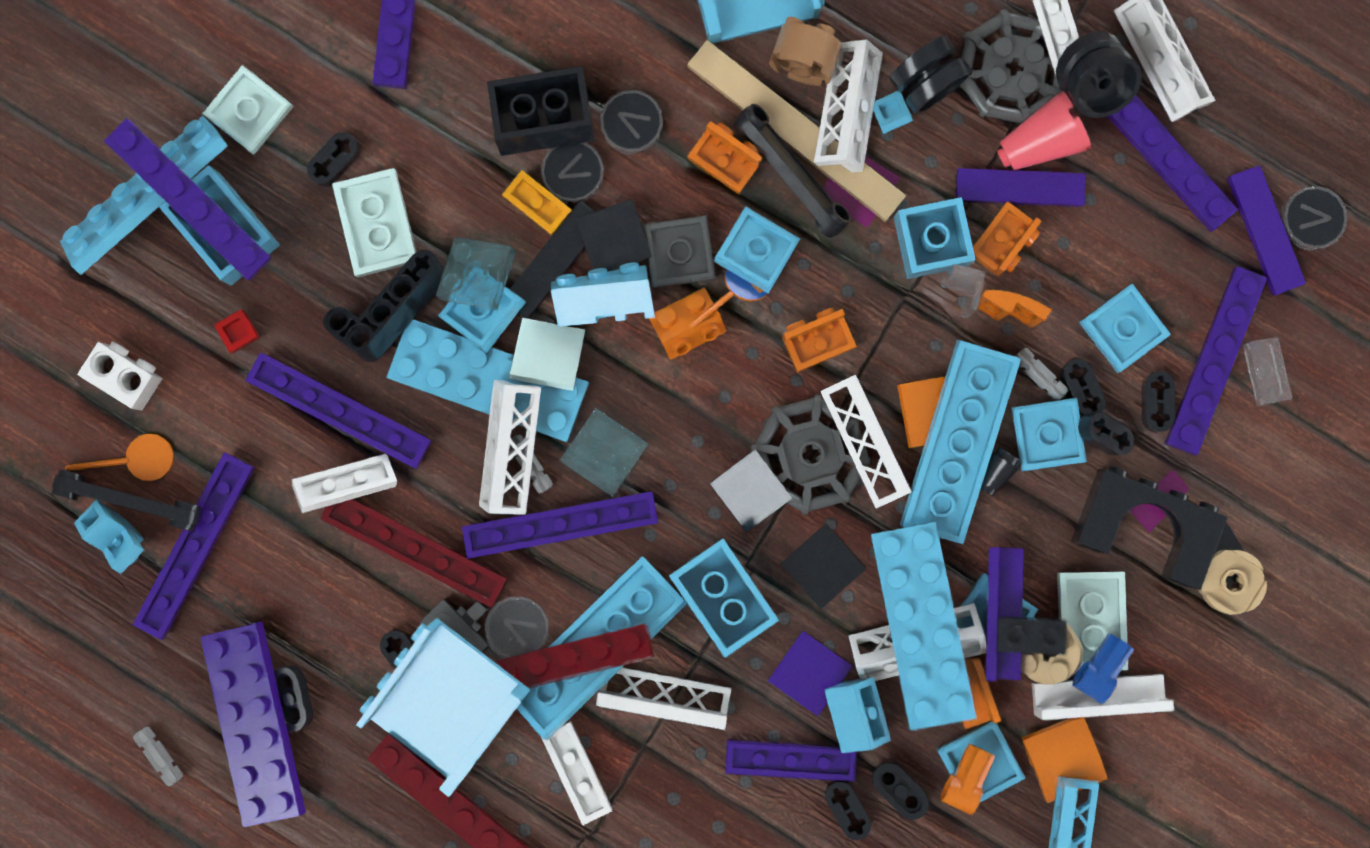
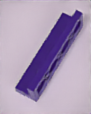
M989 547L987 681H996L997 679L1021 680L1022 653L997 652L998 617H1022L1023 548Z

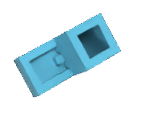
M97 499L74 522L82 539L101 550L110 567L120 574L129 565H132L144 550L140 544L144 540L141 534L120 514Z

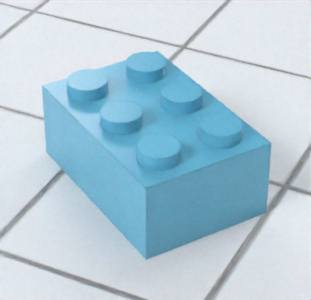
M208 165L192 179L268 254L280 246L277 240L219 172ZM166 201L159 206L221 281L232 286L243 277Z
M723 538L669 575L725 658L779 621Z

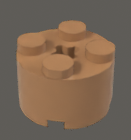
M787 17L785 24L781 26L769 65L778 73L781 68L788 71L787 78L813 86H821L822 81L825 80L827 85L831 81L842 43L834 36L835 29L828 25L817 24L814 27L805 24L798 18Z

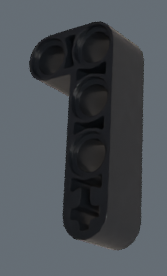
M428 250L417 251L359 318L346 308L335 307L330 309L324 316V328L341 345L365 362L377 361L443 285L447 276L446 270L432 252Z

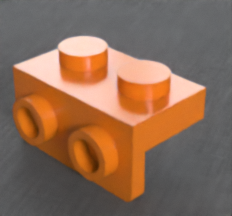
M710 121L706 126V131L687 157L691 162L740 195L761 165L762 157L759 155L760 151L748 141L741 143L734 138V132L723 123L719 122L716 125Z
M1007 201L974 244L973 250L976 261L997 276L1001 275L1005 270L1011 273L1022 258L1018 255L1019 251L1024 245L1030 247L1041 233L1036 228L1042 221L1037 217L1032 220Z
M705 287L655 312V318H649L671 360L687 354L690 350L707 341H712L726 332L718 310H715L696 327H689L690 322L714 304Z
M833 307L816 314L817 320L805 324L804 320H800L786 327L788 332L783 334L782 339L797 373L857 347L845 321L843 309L835 312Z

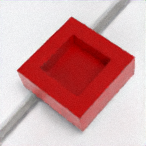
M243 309L214 325L227 350L232 354L260 339L259 334Z

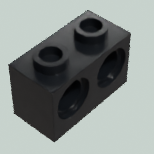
M998 617L997 652L1066 655V619Z

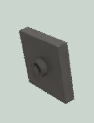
M707 216L643 224L645 238L652 257L648 258L653 289L716 280Z

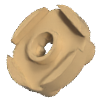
M1220 550L1214 554L1202 588L1198 591L1206 603L1213 609L1225 614H1241L1255 609L1261 603L1266 594L1267 581L1264 580L1262 564L1253 555L1241 550ZM1236 573L1238 575L1236 581L1240 585L1238 588L1232 587L1229 590L1226 587V578Z
M1067 624L1066 655L1052 656L1047 660L1045 659V654L1022 653L1021 672L1033 681L1045 685H1054L1073 676L1081 666L1083 646L1080 639L1078 640L1077 635L1072 631V627Z

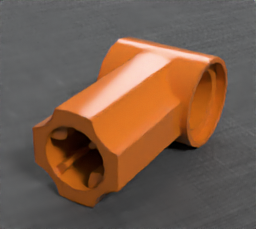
M968 743L955 773L949 776L944 785L940 801L972 815L980 803L983 794L982 785L995 755Z

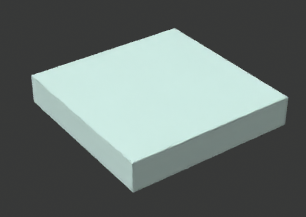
M242 65L202 114L255 155L294 106Z
M522 318L510 371V379L573 391L585 330L568 326L558 327V324Z

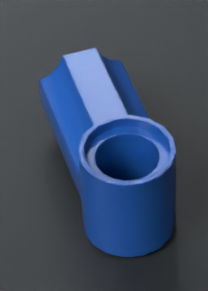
M1107 633L1091 660L1085 662L1077 671L1072 685L1098 703L1103 704L1115 690L1117 685L1116 677L1134 649L1121 639Z

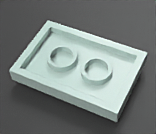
M394 168L332 183L356 277L401 267L416 253L397 172Z
M1125 572L1057 573L1059 619L1067 620V624L1072 627V631L1082 643L1083 660L1081 666L1091 660L1107 633L1127 643ZM1128 660L1121 670H1128Z

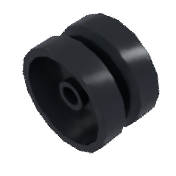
M1092 32L1077 38L1064 50L1058 60L1055 71L1058 84L1069 96L1075 107L1082 115L1091 118L1107 117L1119 112L1132 101L1139 90L1142 80L1139 65L1118 39L1106 32Z
M942 35L917 50L889 76L890 82L898 92H905L914 88L906 99V104L914 115L921 114L940 102L965 82L973 72L964 58L953 59L948 62L953 57L956 47L947 35Z

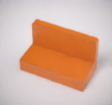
M974 656L964 658L977 718L962 721L964 728L968 729L988 721L993 723L1000 722L1001 718L979 658Z

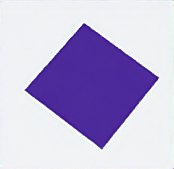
M802 631L768 682L819 716L827 704L825 689L841 683L852 668V665Z

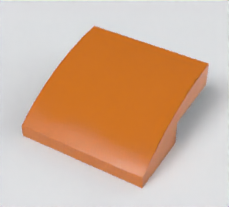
M985 290L971 303V305L996 321L1010 314L1030 328L1045 321L1052 309L1031 298L1000 290Z
M945 377L897 385L908 448L924 446Z
M1084 717L1069 718L1021 737L1030 765L1035 770L1043 797L1047 803L1055 801L1058 777L1093 780L1098 783L1108 779Z

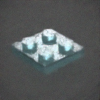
M454 237L436 296L442 301L498 310L516 251L507 245Z
M595 408L560 459V462L613 497L649 444Z

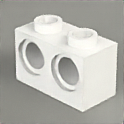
M113 341L110 345L98 342L77 375L131 409L142 411L163 379L154 373L156 367L140 358L137 362L127 356L129 350ZM108 358H112L114 362L113 369L106 373L104 371V363ZM138 374L141 379L140 386L136 390H132L130 385L131 379Z

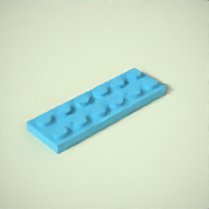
M203 115L198 120L196 119L188 123L183 133L174 141L164 144L161 150L182 171L192 178L228 145L211 122ZM136 172L135 176L127 183L119 184L112 191L111 197L102 205L94 206L88 212L87 218L78 226L74 225L64 233L60 243L72 268L80 275L165 202Z
M412 320L404 329L386 377L489 415L494 380H504L515 385L541 387L536 432L567 443L589 385L588 381L576 378L574 390L570 391L510 379L514 355L492 347L486 353L467 338L416 320ZM516 393L514 407L519 413L523 412L530 405V393Z
M961 340L956 341L900 526L907 528L936 522L939 538L960 544L964 543L1021 358Z
M936 522L871 534L910 730L977 719Z
M642 556L549 647L641 624L648 625L650 638L652 639L688 603ZM623 666L530 688V691L517 709L542 739L548 740Z

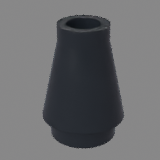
M998 447L996 452L991 454L981 489L994 497L996 492L1019 470L1017 466L1021 460L1003 448Z

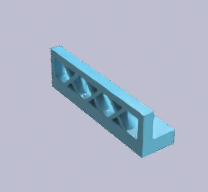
M1058 777L1049 848H1079L1077 845L1081 842V848H1091L1099 783L1097 781ZM1078 788L1089 789L1088 800L1076 808ZM1086 811V817L1084 818L1082 813ZM1079 816L1085 824L1084 832L1072 840L1074 819Z

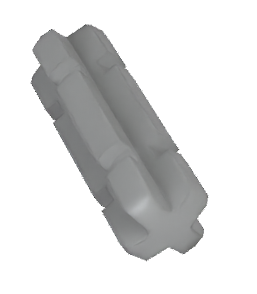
M1028 348L1021 349L1015 355V357L1021 358L1019 367H1024L1026 369L1025 373L1039 387L1046 389L1047 394L1054 401L1060 400L1068 392V388L1061 381L1057 382L1055 380L1056 376L1039 359L1035 360L1033 358L1035 355Z
M520 434L511 438L515 445L524 439ZM533 453L530 479L534 481L532 484L536 491L543 493L550 489L553 483L547 474L544 475V469ZM517 455V457H515V458H516V460L518 461V463L520 464V466L522 467V462H523V461H522V460L520 459V457Z
M145 727L133 736V740L139 748L143 746L145 749L143 754L156 772L159 773L161 771L163 774L161 779L166 786H172L183 777V773L177 765H172L174 760L159 740L155 741L156 735L152 729Z

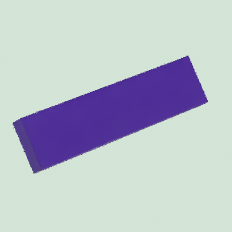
M1259 165L1229 176L1227 178L1264 276L1267 278L1266 281L1272 296L1305 285V279L1261 166Z
M958 168L956 171V198L962 197L963 202L1005 204L1008 201L1011 204L1083 207L1085 205L1086 173Z
M727 739L725 774L855 782L857 751L841 753L840 746Z

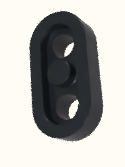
M293 665L278 668L274 671L287 730L294 732L304 729L310 725L313 719V709L304 674L298 667Z
M886 761L875 767L872 773L874 787L904 818L916 820L926 814L929 807L926 793L900 766L894 762ZM887 772L892 773L894 776L890 783L882 781L883 775ZM908 796H915V805L907 806L905 804L906 798Z

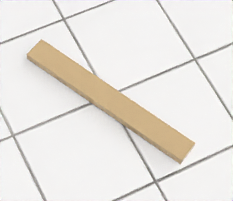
M706 40L687 64L690 70L741 110H744L751 104H757L762 107L769 117L770 126L787 146L886 222L906 197L903 192L865 163L863 172H850L841 164L824 166L815 164L814 158L820 128L708 40ZM834 140L827 147L826 155H837L839 142Z

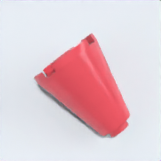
M1064 91L1056 94L1000 141L1002 148L997 150V153L1005 168L1011 165L1013 170H1018L1085 152L1091 148V142L1080 117L1076 116L1072 109L1074 106Z

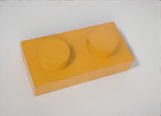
M521 170L502 194L506 200L551 236H553L572 212L568 206L523 170Z

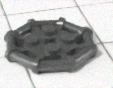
M1007 9L999 10L998 15L975 30L967 31L963 36L964 46L961 58H964L971 69L975 51L983 54L981 69L972 70L973 72L970 77L961 84L980 112L978 115L982 118L988 116L1022 124L1056 94L1064 91L1058 84L1056 76H1054L1053 86L1044 83L1047 67L1053 66L1050 57L1046 58L1044 55L1043 47L1036 43L1041 36L1043 37L1038 18L1010 13ZM1011 26L1033 30L1030 38L1011 34ZM1000 28L1002 37L998 38L993 44L989 46L982 40ZM1012 61L1017 62L1018 66L1022 68V71H1018L1015 76L1010 75V69L1005 68V65L1011 64ZM981 79L983 83L987 84L991 94L988 99L985 98L975 81ZM1039 91L1044 97L1028 107L1025 99ZM997 99L1016 102V109L994 104Z
M814 394V397L781 407L774 406L755 444H751V451L756 449L771 470L768 454H777L783 473L776 477L781 484L788 478L804 487L802 497L786 489L792 497L787 504L800 510L801 514L808 515L810 511L842 502L847 504L851 501L850 496L861 476L851 455H845L839 430H834L819 422L821 413L833 419L821 395ZM811 411V421L793 426L789 417ZM838 412L842 423H844L846 414ZM850 416L846 431H848L850 437L862 441L863 436L858 423L860 419ZM781 424L787 432L779 447L769 445ZM851 441L856 452L858 453L860 444ZM808 445H811L813 450L819 449L820 455L816 457V463L811 464L809 459L804 460L802 457ZM864 445L859 459L862 465L867 467V465H871V458L868 457ZM844 462L853 464L843 484L835 479ZM830 483L834 490L833 492L811 498L812 487Z

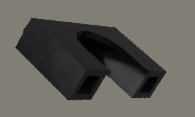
M1109 466L1108 470H1097L1071 542L1101 554H1109L1120 523L1126 513L1140 504L1153 505L1167 515L1174 532L1173 545L1161 577L1190 589L1201 590L1228 517L1219 514V508L1212 504L1200 501L1199 505L1188 502L1189 496L1184 493L1170 490L1168 494L1157 489L1158 484L1153 481L1140 478L1137 482L1127 478L1128 472Z

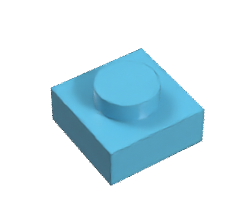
M894 92L874 102L873 111L883 134L913 121L901 92Z

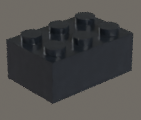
M583 66L487 81L495 142L501 156L595 141Z

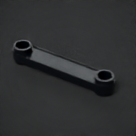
M751 104L740 112L734 121L735 129L743 138L754 143L816 218L815 224L819 231L826 237L832 238L847 228L851 222V216L847 209L829 197L770 126L769 117L765 110L757 104Z
M59 469L58 475H55L51 494L78 501L79 495L169 518L168 525L192 532L195 531L201 517V506L176 500L174 506L145 499L85 483V476Z

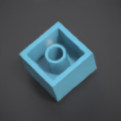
M962 197L898 210L893 217L907 279L968 267L976 260Z

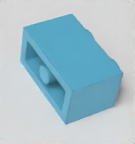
M874 677L844 681L825 689L841 753L872 750L891 741Z

